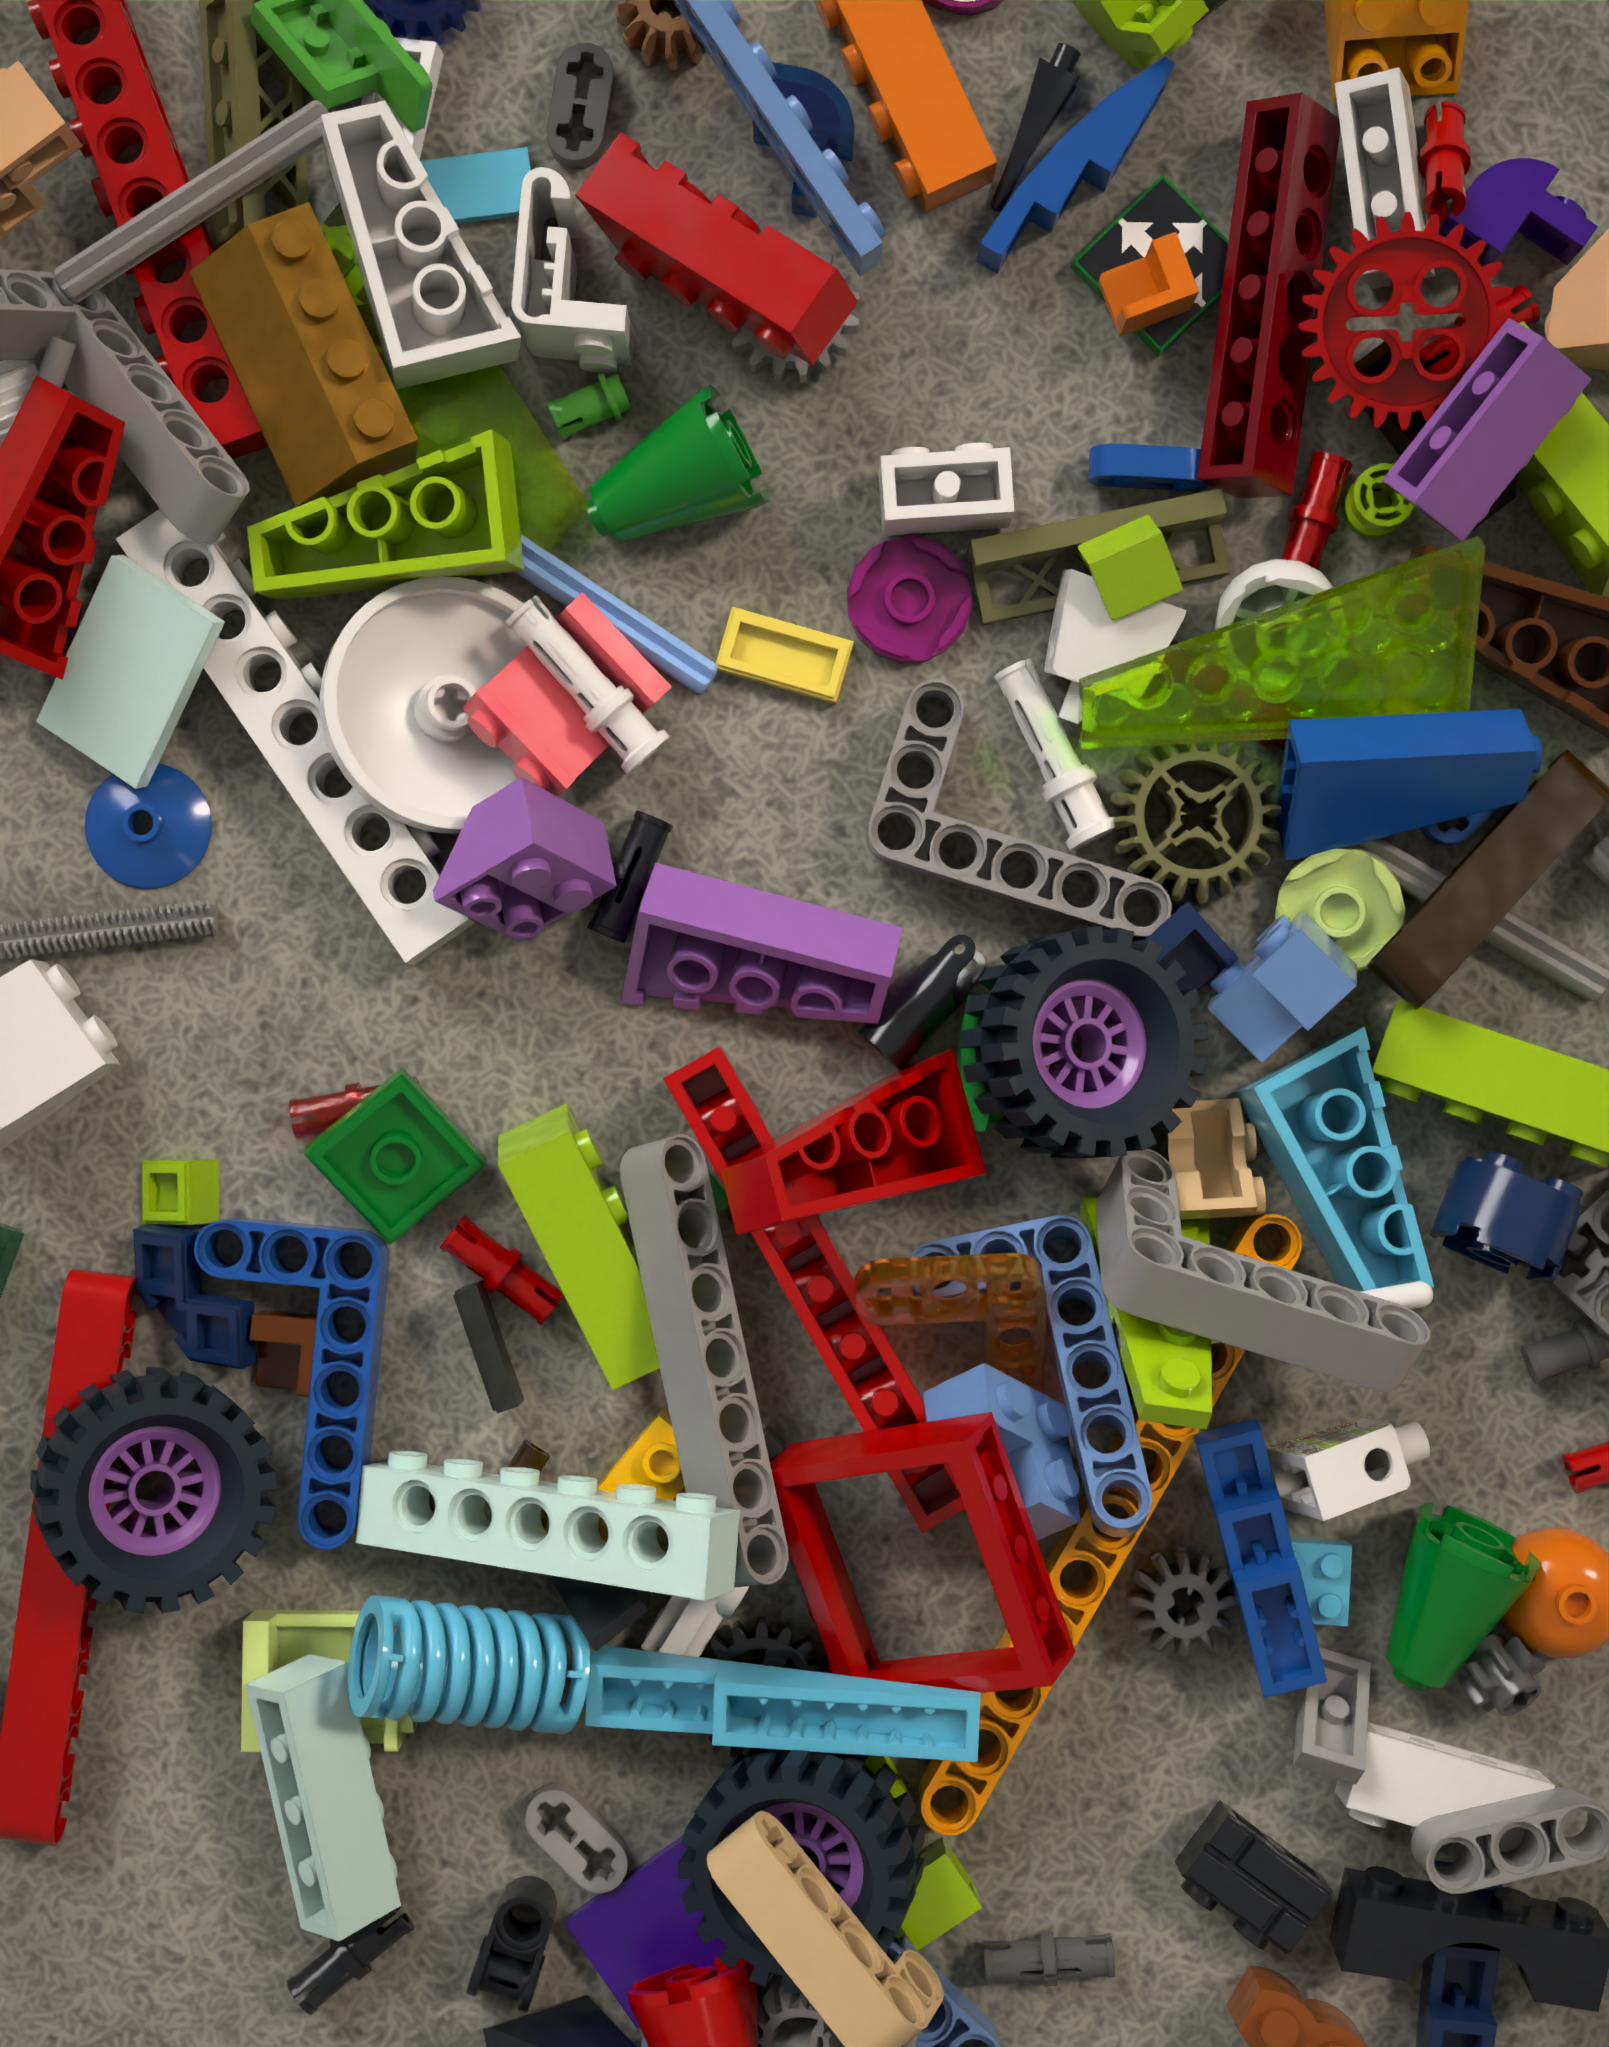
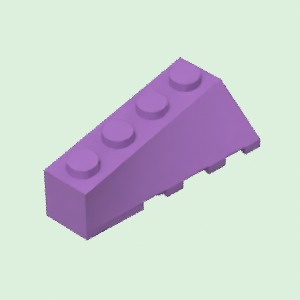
M655 863L638 911L621 1004L643 1005L645 997L648 996L651 998L673 999V1008L699 1010L701 1001L736 1004L737 1013L761 1015L763 1009L780 1007L791 1008L794 1015L798 1018L878 1024L891 981L903 927Z

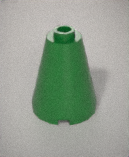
M709 385L699 390L590 485L593 499L587 501L585 507L594 527L602 537L611 533L621 543L758 508L769 502L768 488L756 493L751 479L761 475L762 472L736 418L730 409L718 414L710 402L721 396L715 387Z
M1425 1502L1421 1505L1414 1518L1385 1655L1387 1661L1394 1667L1392 1671L1394 1677L1406 1686L1418 1691H1427L1430 1686L1441 1688L1448 1683L1535 1580L1541 1567L1540 1560L1530 1551L1524 1565L1516 1558L1511 1549L1516 1537L1483 1518L1449 1505L1443 1516L1432 1514L1433 1503Z

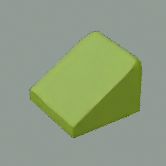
M142 1160V1224L195 1225L210 1224L219 1220V1160Z

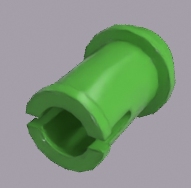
M603 372L597 374L599 381L556 400L547 401L551 415L557 428H559L558 430L563 440L569 438L574 433L614 416L617 422L623 420L621 413L632 409L617 373L606 378Z

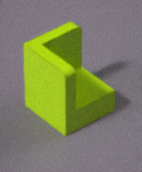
M1148 514L1078 546L1082 560L1093 576L1106 612L1113 620L1122 618L1184 590L1163 534Z

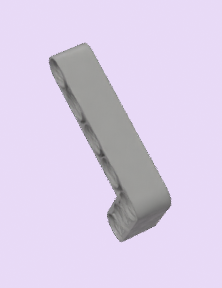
M0 269V360L42 361L51 335L76 344L64 383L73 395L126 422L118 454L171 524L180 533L199 543L211 544L217 542L250 491L249 482L110 300L98 289L82 301L73 303L57 284L53 272Z
M928 680L920 683L912 690L904 709L867 829L869 849L876 858L887 864L1088 927L1103 926V931L1114 928L1134 931L1133 939L1135 940L1149 936L1171 917L1172 904L1169 894L1162 885L1153 880L933 812L963 718L964 703L958 690L944 680ZM930 697L943 700L950 708L951 720L946 725L938 728L924 725L916 713L918 703ZM915 757L926 761L932 771V781L920 789H912L903 785L897 775V767L903 760ZM892 817L907 821L913 830V842L901 850H891L885 847L879 840L877 833L878 827L883 821ZM952 836L966 839L974 852L971 865L960 870L946 866L939 854V846L943 840ZM1012 855H1019L1028 859L1034 870V878L1031 885L1022 889L1007 885L1002 879L1000 872L1003 859ZM1080 874L1090 880L1094 888V898L1088 907H1074L1064 899L1062 883L1066 876ZM1141 893L1152 901L1155 909L1154 918L1147 927H1137L1126 919L1123 905L1129 894Z
M1147 1148L1143 1151H1127V1155L1120 1156L1097 1199L1096 1214L1101 1287L1110 1303L1126 1313L1384 1392L1395 1391L1402 1384L1430 1339V1330L1426 1322L1418 1314L1405 1306L1182 1236L1176 1175L1173 1166L1167 1159L1153 1150Z

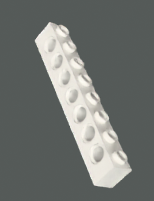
M161 509L157 510L117 537L116 541L129 559L220 619L230 611L240 610L244 612L245 626L243 631L232 639H221L218 636L204 669L405 963L414 966L476 923L475 920L449 909L434 900L433 889L440 877L441 871L432 857L441 851L428 831L408 826L387 816L367 802L353 787L346 795L339 798H330L327 795L324 787L325 778L338 765L327 745L320 714L322 675L312 662L303 668L299 665L289 650V647L298 642L290 628L276 610L267 616L253 597L256 592H254L252 573L240 558L230 563L217 545V543L226 538L224 532L217 542L211 544L199 543L180 533ZM208 559L209 573L207 578L197 586H184L183 572L185 567L193 560ZM268 662L279 663L282 675L278 685L268 692H257L253 683L257 669ZM303 714L315 715L318 729L314 738L303 745L292 744L289 738V728L293 720ZM373 818H385L390 827V836L387 843L375 851L365 850L360 841V832L363 825ZM420 870L426 879L425 893L418 901L411 904H403L396 895V882L404 872Z

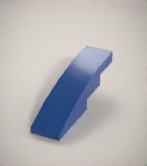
M1163 57L1111 93L1055 144L1016 189L979 245L976 262L998 274L1029 220L1051 233L1082 180L1105 192L1166 89L1175 62Z
M1257 1418L1194 1434L1227 1567L1264 1698L1326 1683L1327 1678L1301 1570L1294 1555L1282 1501L1275 1487L1262 1429Z

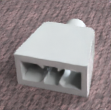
M1073 569L1063 570L1059 582L1044 672L1071 681L1058 717L1094 730L1107 694L1135 703L1184 620L1187 610L1158 601L1122 618L1113 620L1106 612L1093 577Z

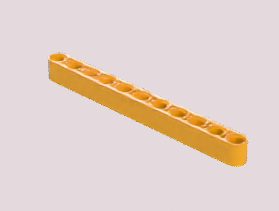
M1266 1211L1262 1215L1245 1217L1238 1225L1225 1250L1292 1270L1302 1249V1235L1297 1225L1289 1218ZM1266 1224H1274L1282 1234L1281 1248L1274 1256L1262 1259L1254 1249L1253 1239L1255 1233ZM1222 1342L1218 1343L1219 1354L1217 1360L1212 1364V1408L1243 1356L1244 1349ZM1134 1406L1132 1412L1141 1448L1152 1449L1156 1455L1155 1467L1148 1475L1152 1492V1505L1144 1525L1136 1533L1127 1537H1112L1096 1532L1092 1527V1518L1084 1493L1078 1504L1081 1522L1063 1530L1045 1561V1566L1074 1648L1193 1443L1194 1434H1197L1200 1429L1141 1421L1136 1406ZM1120 1432L1107 1454L1116 1452L1123 1446V1438ZM1113 1488L1102 1496L1103 1506L1106 1504H1116L1123 1507L1124 1519L1130 1518L1138 1512L1136 1497L1129 1490ZM1074 1560H1083L1092 1565L1093 1573L1090 1581L1079 1589H1069L1060 1583L1062 1569ZM1006 1629L995 1649L1014 1647L1008 1629ZM1053 1685L1027 1688V1691L1021 1697L1011 1700L1001 1698L995 1692L981 1693L979 1729L992 1731L997 1736L996 1744L990 1752L978 1755V1762L935 1759L930 1761L921 1777L918 1795L921 1814L926 1825L934 1832L945 1836L959 1835L972 1826ZM943 1786H955L965 1793L963 1802L957 1808L946 1811L936 1808L930 1802L932 1795Z

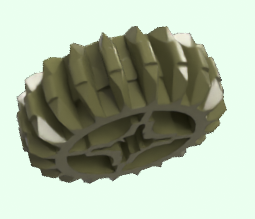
M1184 732L1179 743L1180 753H1177L1172 741L1168 737L1160 738L1156 742V751L1160 761L1144 749L1138 752L1134 759L1144 775L1142 776L1133 770L1124 769L1118 776V779L1124 786L1132 790V794L1114 792L1109 799L1110 805L1127 810V816H1117L1113 819L1116 827L1112 831L1128 830L1129 834L1128 839L1122 840L1113 846L1115 855H1124L1134 849L1139 859L1131 863L1127 867L1126 872L1137 875L1147 866L1154 872L1150 876V880L1160 885L1163 884L1165 879L1171 881L1168 894L1171 902L1174 903L1181 901L1187 885H1191L1194 903L1204 904L1208 901L1209 883L1212 884L1216 894L1221 899H1225L1233 894L1229 875L1243 886L1251 884L1255 878L1245 861L1260 867L1268 865L1271 857L1256 844L1257 842L1273 844L1280 837V833L1274 828L1262 826L1263 820H1271L1282 814L1281 806L1275 804L1262 806L1261 797L1270 794L1276 789L1274 781H1265L1258 786L1255 785L1251 776L1261 770L1263 763L1259 759H1254L1244 768L1239 766L1236 762L1242 755L1244 746L1238 742L1234 743L1224 756L1218 754L1221 743L1219 734L1211 733L1208 735L1203 744L1202 751H1198L1194 732ZM1195 767L1211 771L1224 780L1211 791L1200 793L1190 789L1182 780L1177 783L1168 772L1179 768ZM1154 786L1162 795L1160 800L1168 811V823L1163 832L1151 842L1145 826L1144 809L1149 791ZM1237 795L1243 809L1244 826L1240 842L1234 850L1228 843L1230 836L1222 825L1221 815L1227 803ZM1214 797L1217 798V802L1206 811L1208 817L1201 821L1209 824L1206 831L1197 826L1190 831L1185 830L1176 838H1172V833L1183 825L1180 819L1187 815V813L1180 811L1183 804L1192 810L1199 805L1204 806ZM1181 843H1192L1199 846L1206 854L1211 853L1221 865L1209 869H1189L1174 864L1164 856Z

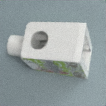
M1365 1418L1266 1447L1275 1487L1280 1495L1283 1509L1321 1521L1334 1518L1408 1489L1411 1479L1406 1465L1427 1459L1430 1456L1427 1436L1418 1422L1414 1421L1394 1428L1391 1423Z

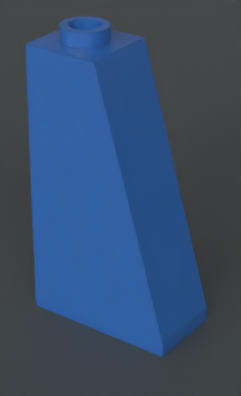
M1522 709L1289 720L1276 805L1281 806L1282 814L1275 818L1286 860L1301 859L1328 850L1340 849L1525 801L1531 775L1538 773L1542 764L1540 739L1536 734L1531 735Z

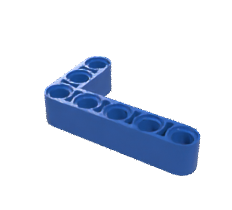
M240 1217L214 1221L200 1231L194 1244L195 1259L200 1268L207 1274L223 1279L320 1288L297 1519L298 1529L304 1540L320 1549L336 1548L344 1544L357 1531L362 1465L370 1464L390 1263L389 1249L384 1239L375 1232L365 1229ZM224 1230L235 1232L243 1242L244 1251L242 1257L235 1265L226 1263L217 1253V1239ZM290 1235L299 1238L307 1248L308 1258L306 1264L298 1271L289 1269L280 1258L279 1249L281 1243ZM350 1242L363 1244L371 1253L372 1265L370 1271L365 1276L352 1275L343 1264L342 1255L345 1247ZM343 1306L356 1308L365 1318V1332L358 1340L344 1337L337 1328V1314ZM335 1371L349 1372L356 1378L360 1392L354 1403L341 1402L332 1394L330 1380ZM337 1435L345 1438L350 1443L353 1449V1459L349 1466L340 1467L333 1465L324 1454V1443L328 1436ZM332 1500L343 1507L347 1517L344 1529L332 1530L321 1523L317 1511L320 1501Z

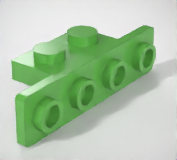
M261 0L253 3L251 14L252 26L314 100L320 101L326 109L377 91L411 132L425 128L432 95V82L423 66L410 57L393 37L387 24L377 18L363 0Z

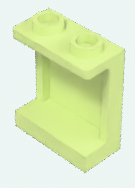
M254 1610L243 1620L241 1752H261L246 1684L308 1654L346 1661L349 1667L351 1643L360 1611ZM408 1712L400 1720H391L387 1717L385 1719L360 1717L362 1730L369 1744H384L385 1752H398L406 1739V1733H415L417 1722L410 1718Z

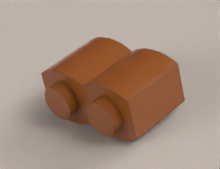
M1248 1966L1226 2004L1241 2036L1251 2047H1368L1355 2024L1344 2012L1321 2000L1304 1999L1300 1991L1289 1979L1269 1968Z

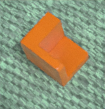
M1176 232L1152 240L1145 257L1103 272L1098 281L1119 337L1190 311L1199 293Z

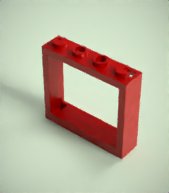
M992 1412L790 1443L770 1462L788 1546V1558L798 1573L807 1598L808 1613L812 1621L817 1625L828 1656V1666L831 1674L986 1693L1052 1686L1076 1653ZM949 1463L1014 1647L879 1661L815 1482Z

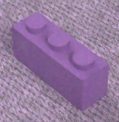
M1508 318L1382 481L1435 523L1461 541H1464L1474 527L1486 517L1490 507L1516 474L1528 464L1535 450L1558 421L1571 410L1577 397L1592 379L1543 336Z

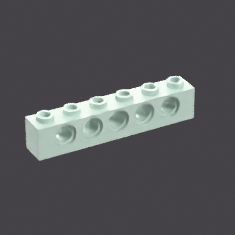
M390 1451L388 1461L362 1465L356 1535L357 1544L703 1601L734 1591L740 1510L716 1507L717 1497L713 1495L676 1494V1501L656 1498V1488L647 1485L620 1484L616 1486V1492L597 1489L598 1480L592 1477L566 1475L559 1476L557 1483L539 1481L540 1471L536 1469L504 1467L500 1469V1475L483 1472V1462L446 1459L444 1460V1466L427 1464L428 1454L415 1451ZM430 1493L432 1494L435 1501L434 1513L431 1510L429 1504ZM485 1501L488 1502L491 1508V1523L485 1515ZM542 1508L546 1511L549 1518L548 1533L541 1523ZM600 1516L608 1527L607 1543L601 1538L598 1530ZM659 1525L663 1527L668 1536L669 1545L667 1553L661 1549L657 1541Z

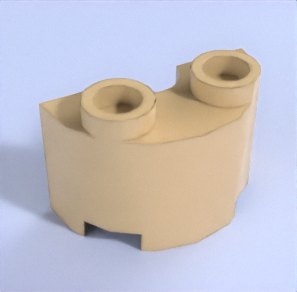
M1240 1098L1195 1100L1191 1108L1172 1109L1182 1121L1171 1133L1166 1134L1168 1162L1173 1166L1176 1175L1180 1220L1265 1214L1266 1194L1262 1176L1252 1177L1251 1168H1248L1246 1161H1255L1257 1142L1255 1127L1253 1123L1243 1122Z

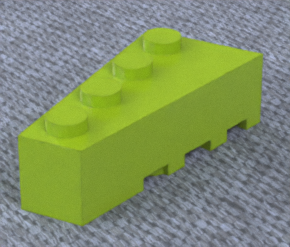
M1524 321L1519 323L1525 326L1526 328L1530 329ZM1581 392L1571 410L1558 421L1535 450L1528 464L1518 472L1517 485L1588 591L1609 597V424Z
M493 429L470 437L471 441L447 451L440 449L416 459L417 463L384 476L378 474L356 483L357 487L330 498L323 496L248 526L247 533L254 592L278 601L394 587L411 580L427 577L467 578L523 571L524 563L511 442Z
M1397 999L1372 1069L1374 1078L1383 1080L1381 1087L1383 1093L1415 1104L1418 1103L1420 1095L1427 1096L1445 1103L1442 1112L1446 1115L1476 1125H1480L1482 1117L1507 1125L1505 1134L1510 1137L1543 1147L1545 1140L1570 1148L1568 1156L1607 1169L1609 1164V1069L1423 1007L1414 1010L1405 1001Z
M565 1103L498 1135V1166L612 1390H615L659 1369L660 1366L635 1246L625 1226V1223L629 1222L626 1204L615 1185L607 1188L598 1169V1166L603 1164L598 1148L587 1129L579 1130L568 1104Z

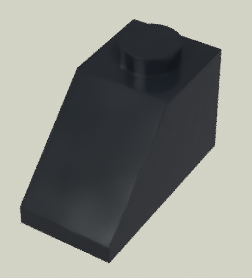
M551 1576V1580L595 1651H598L649 1611V1591Z

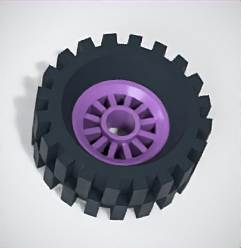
M1103 926L1086 927L1027 940L1028 944L1012 947L1000 956L1005 965L987 968L978 982L990 990V992L969 997L964 1013L978 1018L977 1028L961 1030L960 1048H975L977 1063L962 1066L966 1083H983L986 1092L973 1100L982 1114L1001 1113L1003 1115L993 1128L1005 1139L1024 1138L1020 1148L1033 1154H1051V1158L1117 1157L1127 1155V1151H1143L1157 1144L1153 1134L1171 1133L1182 1122L1172 1109L1191 1108L1199 1091L1188 1086L1187 1082L1191 1076L1205 1075L1208 1061L1206 1057L1194 1056V1042L1209 1039L1207 1022L1192 1024L1189 1013L1190 1009L1202 1005L1196 988L1180 991L1176 984L1179 979L1187 974L1177 960L1156 962L1163 947L1151 939L1132 942L1134 931L1123 928L1103 931ZM1042 1028L1046 1030L1045 1033H1041ZM1075 1031L1079 1034L1083 1046L1079 1059L1074 1055L1071 1047V1039Z
M146 1367L145 1376L134 1377L129 1370L111 1374L113 1384L99 1390L92 1383L78 1392L84 1401L73 1411H70L65 1406L59 1410L52 1419L58 1428L51 1439L42 1435L36 1450V1454L41 1460L39 1470H31L30 1489L36 1499V1505H32L35 1521L42 1532L45 1543L54 1559L56 1558L64 1574L76 1586L80 1583L83 1584L92 1598L106 1605L109 1604L111 1598L119 1600L125 1611L142 1614L145 1602H155L161 1613L179 1611L178 1597L191 1594L197 1604H200L215 1596L209 1583L223 1575L227 1582L232 1585L244 1573L236 1563L239 1557L246 1551L256 1558L265 1543L257 1533L260 1522L272 1525L276 1506L267 1498L268 1490L278 1489L276 1471L266 1461V1456L272 1453L266 1439L254 1428L255 1422L244 1410L214 1385L211 1387L205 1384L195 1375L181 1371L180 1376L171 1375L165 1368ZM150 1440H160L155 1456L152 1455ZM138 1443L140 1457L133 1459L126 1449ZM175 1443L183 1447L170 1458ZM118 1456L127 1464L125 1470L111 1467ZM194 1459L196 1468L181 1471ZM151 1471L165 1472L167 1484L164 1491L158 1497L150 1500H142L136 1497V1484L144 1474ZM105 1478L119 1482L121 1485L104 1488ZM198 1483L196 1492L182 1488L185 1485ZM122 1500L109 1512L107 1511L106 1503ZM178 1501L191 1504L184 1514L176 1507ZM133 1512L128 1527L121 1525L120 1523ZM169 1512L176 1521L165 1527L163 1514ZM150 1516L152 1530L142 1531L147 1517Z
M751 1748L746 1756L740 1752L729 1762L694 1811L695 1815L685 1828L681 1845L688 1847L678 1860V1879H692L681 1896L686 1913L702 1909L704 1917L695 1931L705 1945L717 1936L724 1942L726 1947L718 1959L727 1967L733 1970L740 1958L754 1965L749 1981L766 1987L772 1974L775 1973L784 1976L783 1992L801 1993L800 1989L718 1887L707 1866L709 1851L759 1811L770 1813L777 1818L799 1845H804L814 1851L819 1862H813L882 1950L885 1953L889 1950L916 1895L915 1890L923 1874L925 1859L917 1857L925 1840L922 1824L907 1826L916 1809V1805L909 1791L896 1798L893 1797L890 1790L898 1776L886 1763L874 1774L864 1766L869 1755H844L841 1753ZM811 1814L816 1815V1816H818L819 1818H818V1819L811 1818ZM829 1822L834 1828L831 1829L826 1823Z

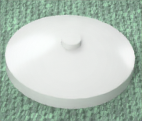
M427 577L399 584L380 593L367 602L346 624L330 651L321 680L320 714L327 745L342 774L352 787L376 809L394 820L414 828L444 834H460L473 806L518 779L513 770L515 763L498 745L495 748L490 747L476 736L468 724L470 716L462 707L480 687L486 685L527 647V644L505 623L523 605L520 600L496 587L476 580L460 577Z

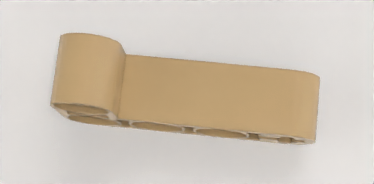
M759 1811L709 1851L707 1866L718 1887L845 2047H902L928 2026L944 1997L942 1984L932 1966L923 1956L910 1949L904 1951L891 1961L777 1818L770 1813Z

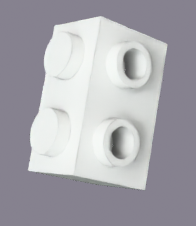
M968 443L957 446L955 451L931 453L925 447H906L892 451L891 455L880 457L878 477L883 536L1009 528L1014 514L1010 447L993 448V445L990 443Z

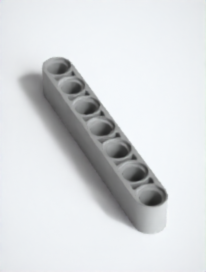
M676 1134L628 1149L622 1157L620 1164V1179L686 1493L713 1495L717 1497L716 1507L740 1510L734 1588L773 1584L780 1580L786 1571L789 1560L788 1546L708 1168L702 1148L688 1135Z

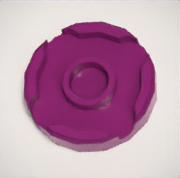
M903 536V538L893 539L888 542L886 540L873 546L855 565L847 587L848 618L858 639L876 655L897 663L925 662L945 653L964 632L972 610L971 585L967 579L968 575L962 562L941 543L922 536Z

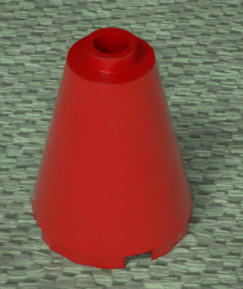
M719 1957L713 1958L715 1966L694 1969L692 1962L656 1973L633 1984V1990L627 1991L629 2005L648 2046L758 2047V1984L749 1981L754 1965L740 1958L735 1968L731 1970L718 1959Z

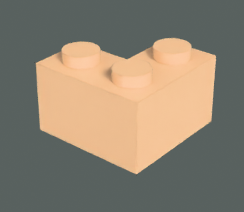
M19 61L8 69H0V239L48 204L33 183L83 146Z

